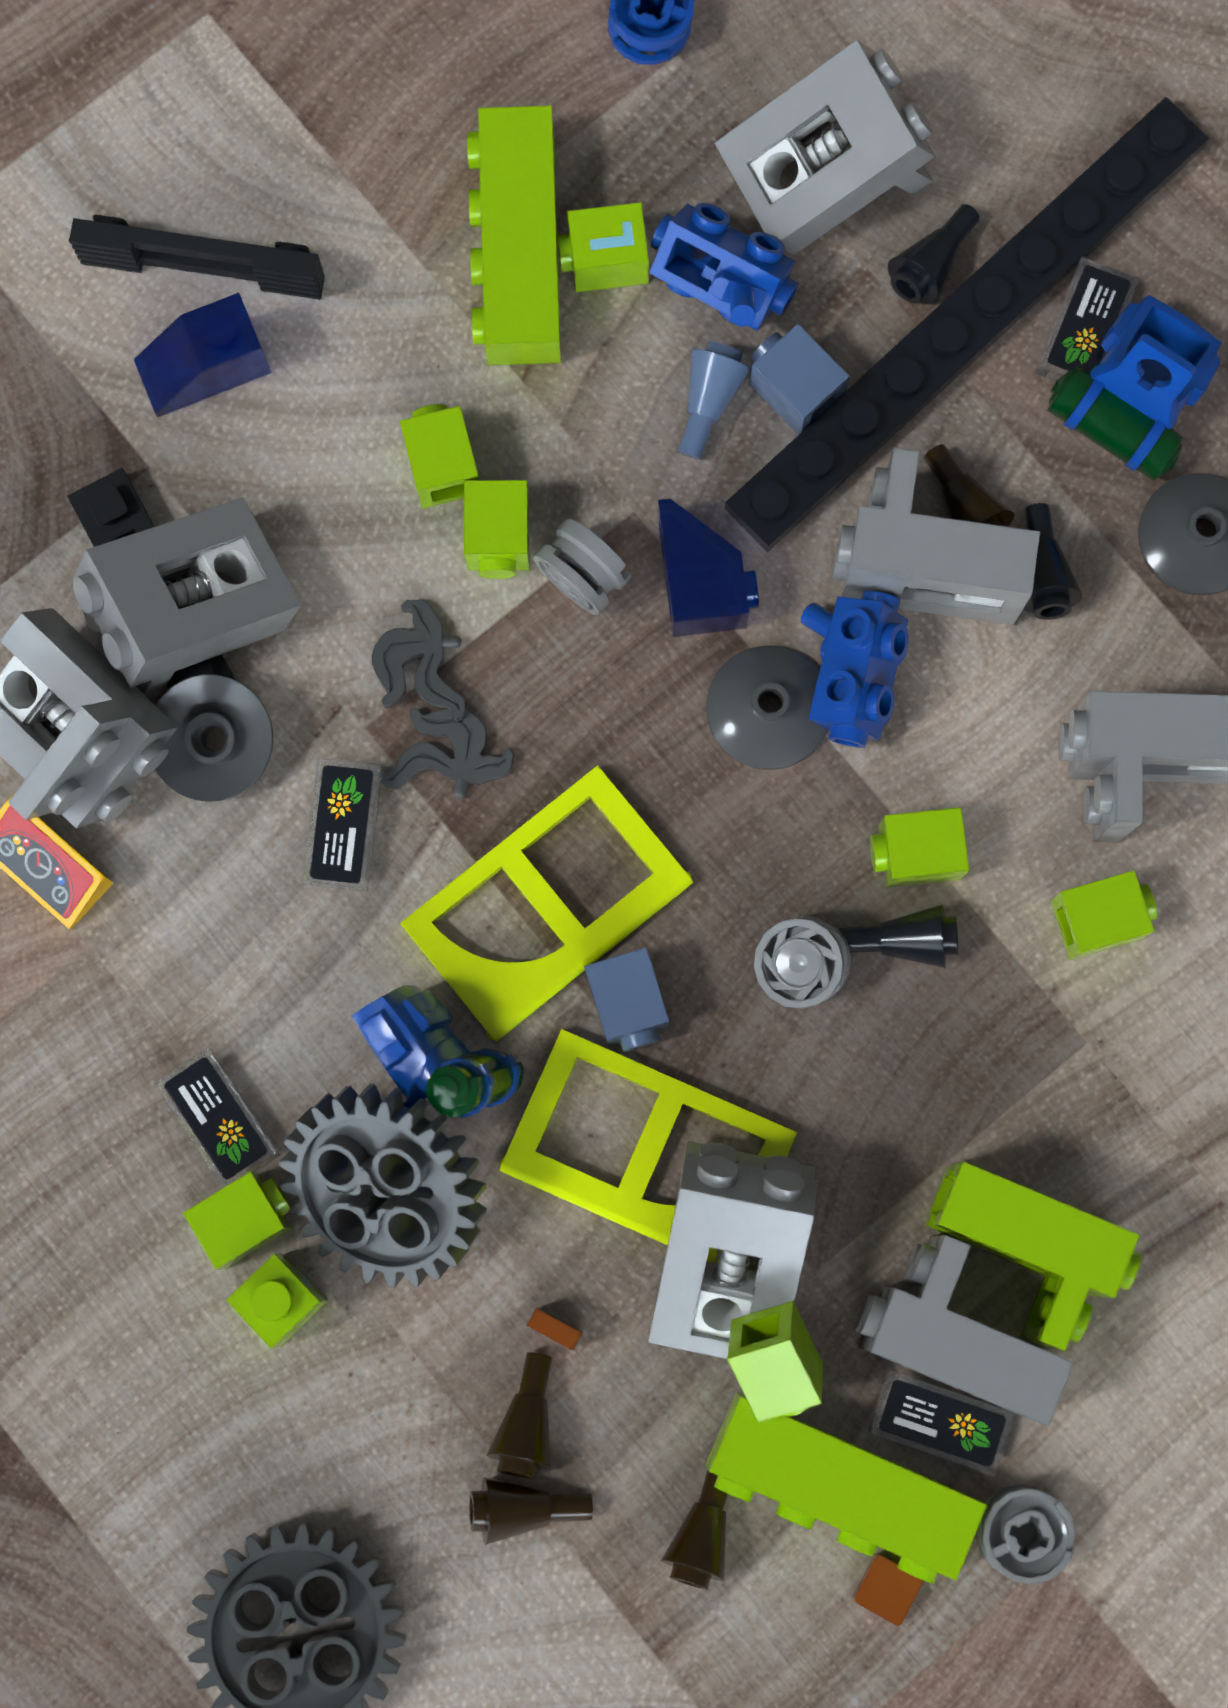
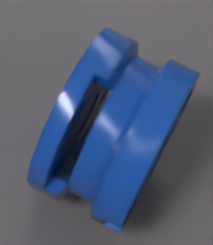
M610 0L608 34L612 45L624 58L637 64L657 65L671 60L683 50L690 37L694 0ZM620 37L629 45L630 48L626 46V44L620 39ZM640 51H649L655 55L641 54Z

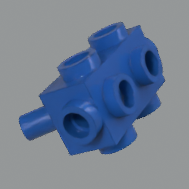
M687 203L675 216L667 213L658 225L651 241V248L658 252L649 274L663 280L667 287L676 294L689 298L694 297L719 310L724 319L740 327L749 326L758 331L773 313L779 316L785 313L796 293L799 283L789 278L796 261L783 254L785 247L779 239L764 232H754L748 236L728 225L730 217L723 209L709 203H699L695 207Z
M864 591L862 599L837 596L834 613L829 612L817 603H811L804 609L801 615V623L825 638L821 644L820 656L822 663L808 719L829 730L828 739L832 742L849 747L865 748L867 739L880 741L883 726L888 723L892 716L894 707L892 687L897 666L904 660L909 642L908 619L898 613L900 599L895 596L877 591Z

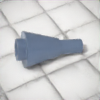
M712 341L707 342L705 350L692 349L687 413L690 415L677 451L678 453L701 460L713 423L718 421L751 370L740 362L743 355L741 351Z

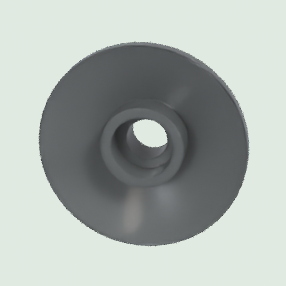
M1205 473L1183 475L1161 486L1145 505L1138 527L1140 550L1153 574L1169 587L1191 595H1213L1228 590L1227 479ZM1199 519L1210 520L1216 527V535L1204 537L1199 534L1196 529V521Z
M758 646L744 650L730 658L713 678L706 702L709 728L718 745L734 760L756 769H782L795 765L807 758L820 745L827 732V729L808 719L820 672L818 668L803 655L791 649L778 646ZM765 693H774L780 697L782 707L777 712L767 713L760 708L758 699Z
M220 675L194 676L171 687L156 704L178 726L177 730L164 745L169 749L166 758L155 769L160 778L177 793L198 801L213 802L227 800L251 788L266 770L273 750L272 722L260 698L241 682ZM214 726L221 728L226 737L223 747L217 751L210 749L205 739L208 730Z

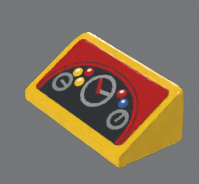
M11 796L0 809V868L68 929L72 930L113 885V882L40 817L25 820L8 804L12 798Z

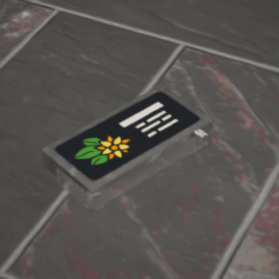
M1081 257L1035 373L1058 381L1068 371H1073L1075 368L1090 372L1095 365H1098L1105 355L1101 343L1109 328L1112 327L1118 316L1130 304L1139 278Z
M318 758L302 884L368 892L383 773L382 765Z
M205 1048L154 1083L222 1188L250 1171H258L281 1155L211 1048Z
M887 1369L868 1433L996 1476L1015 1413Z

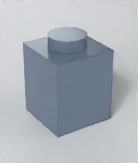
M799 324L795 325L783 337L778 332L769 336L751 357L754 363L752 364L750 386L798 435L846 392L850 376Z
M645 947L584 966L607 1045L621 1042L623 1052H628L659 1042L658 1030L669 1027V1018L647 948Z

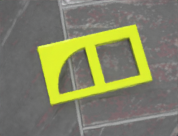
M597 765L403 920L400 925L486 1030V1036L497 1042L585 971L584 966L598 961L694 882L691 874L682 868ZM591 799L650 870L652 875L588 927L584 928L523 852ZM500 870H503L564 946L545 957L532 961L499 962L482 958L462 949L443 935L434 923Z
M561 1029L507 1153L500 1160L499 1171L667 1245L676 1205L653 1203L642 1199L682 1105L765 1140L758 1154L759 1156L787 1157L797 1132ZM577 1058L659 1094L618 1188L536 1152ZM709 1247L707 1261L715 1263V1259L718 1256L717 1249Z

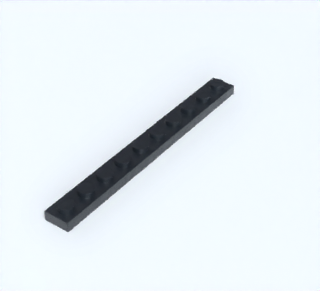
M1165 97L725 502V510L768 553L1205 148L1209 137Z

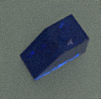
M240 293L180 315L133 359L157 418L271 374Z
M671 498L658 500L657 519L672 637L747 628L749 609L759 608L755 570L744 571L741 551Z

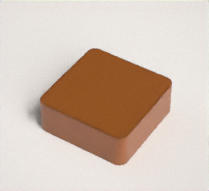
M540 1308L534 1310L527 1324L531 1329L572 1351L575 1350L583 1334V1331Z
M876 1553L853 1595V1599L860 1606L890 1623L900 1626L915 1600L923 1580L898 1569V1563L880 1553Z

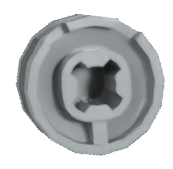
M565 519L556 530L557 539L552 545L543 544L533 555V561L547 579L570 600L593 615H599L609 604L608 595L613 589L622 590L632 578V574L629 571H626L624 574L620 573L627 565L597 535L579 522Z
M805 915L779 922L764 933L756 947L754 970L758 984L767 996L784 1007L798 1009L818 1005L841 990L849 976L851 954L847 940L838 928L823 921L820 917Z
M1021 1484L1001 1488L986 1500L985 1504L987 1507L976 1531V1537L981 1553L994 1569L1014 1582L1034 1585L1053 1579L1066 1568L1074 1554L1072 1549L1076 1532L1071 1515L1059 1500L1037 1487Z

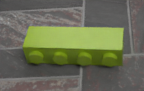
M552 105L478 108L479 131H467L469 169H480V189H469L470 227H481L482 248H470L472 286H483V307H472L473 345L485 346L488 366L561 363Z
M737 1392L733 1397L705 1464L709 1472L718 1475L714 1485L717 1489L751 1503L754 1493H759L779 1502L775 1514L812 1530L815 1520H820L840 1529L836 1541L870 1557H873L877 1546L901 1556L897 1566L898 1569L931 1584L935 1583L938 1573L957 1581L987 1507L985 1503L975 1497L794 1417L782 1415L758 1422L746 1396Z

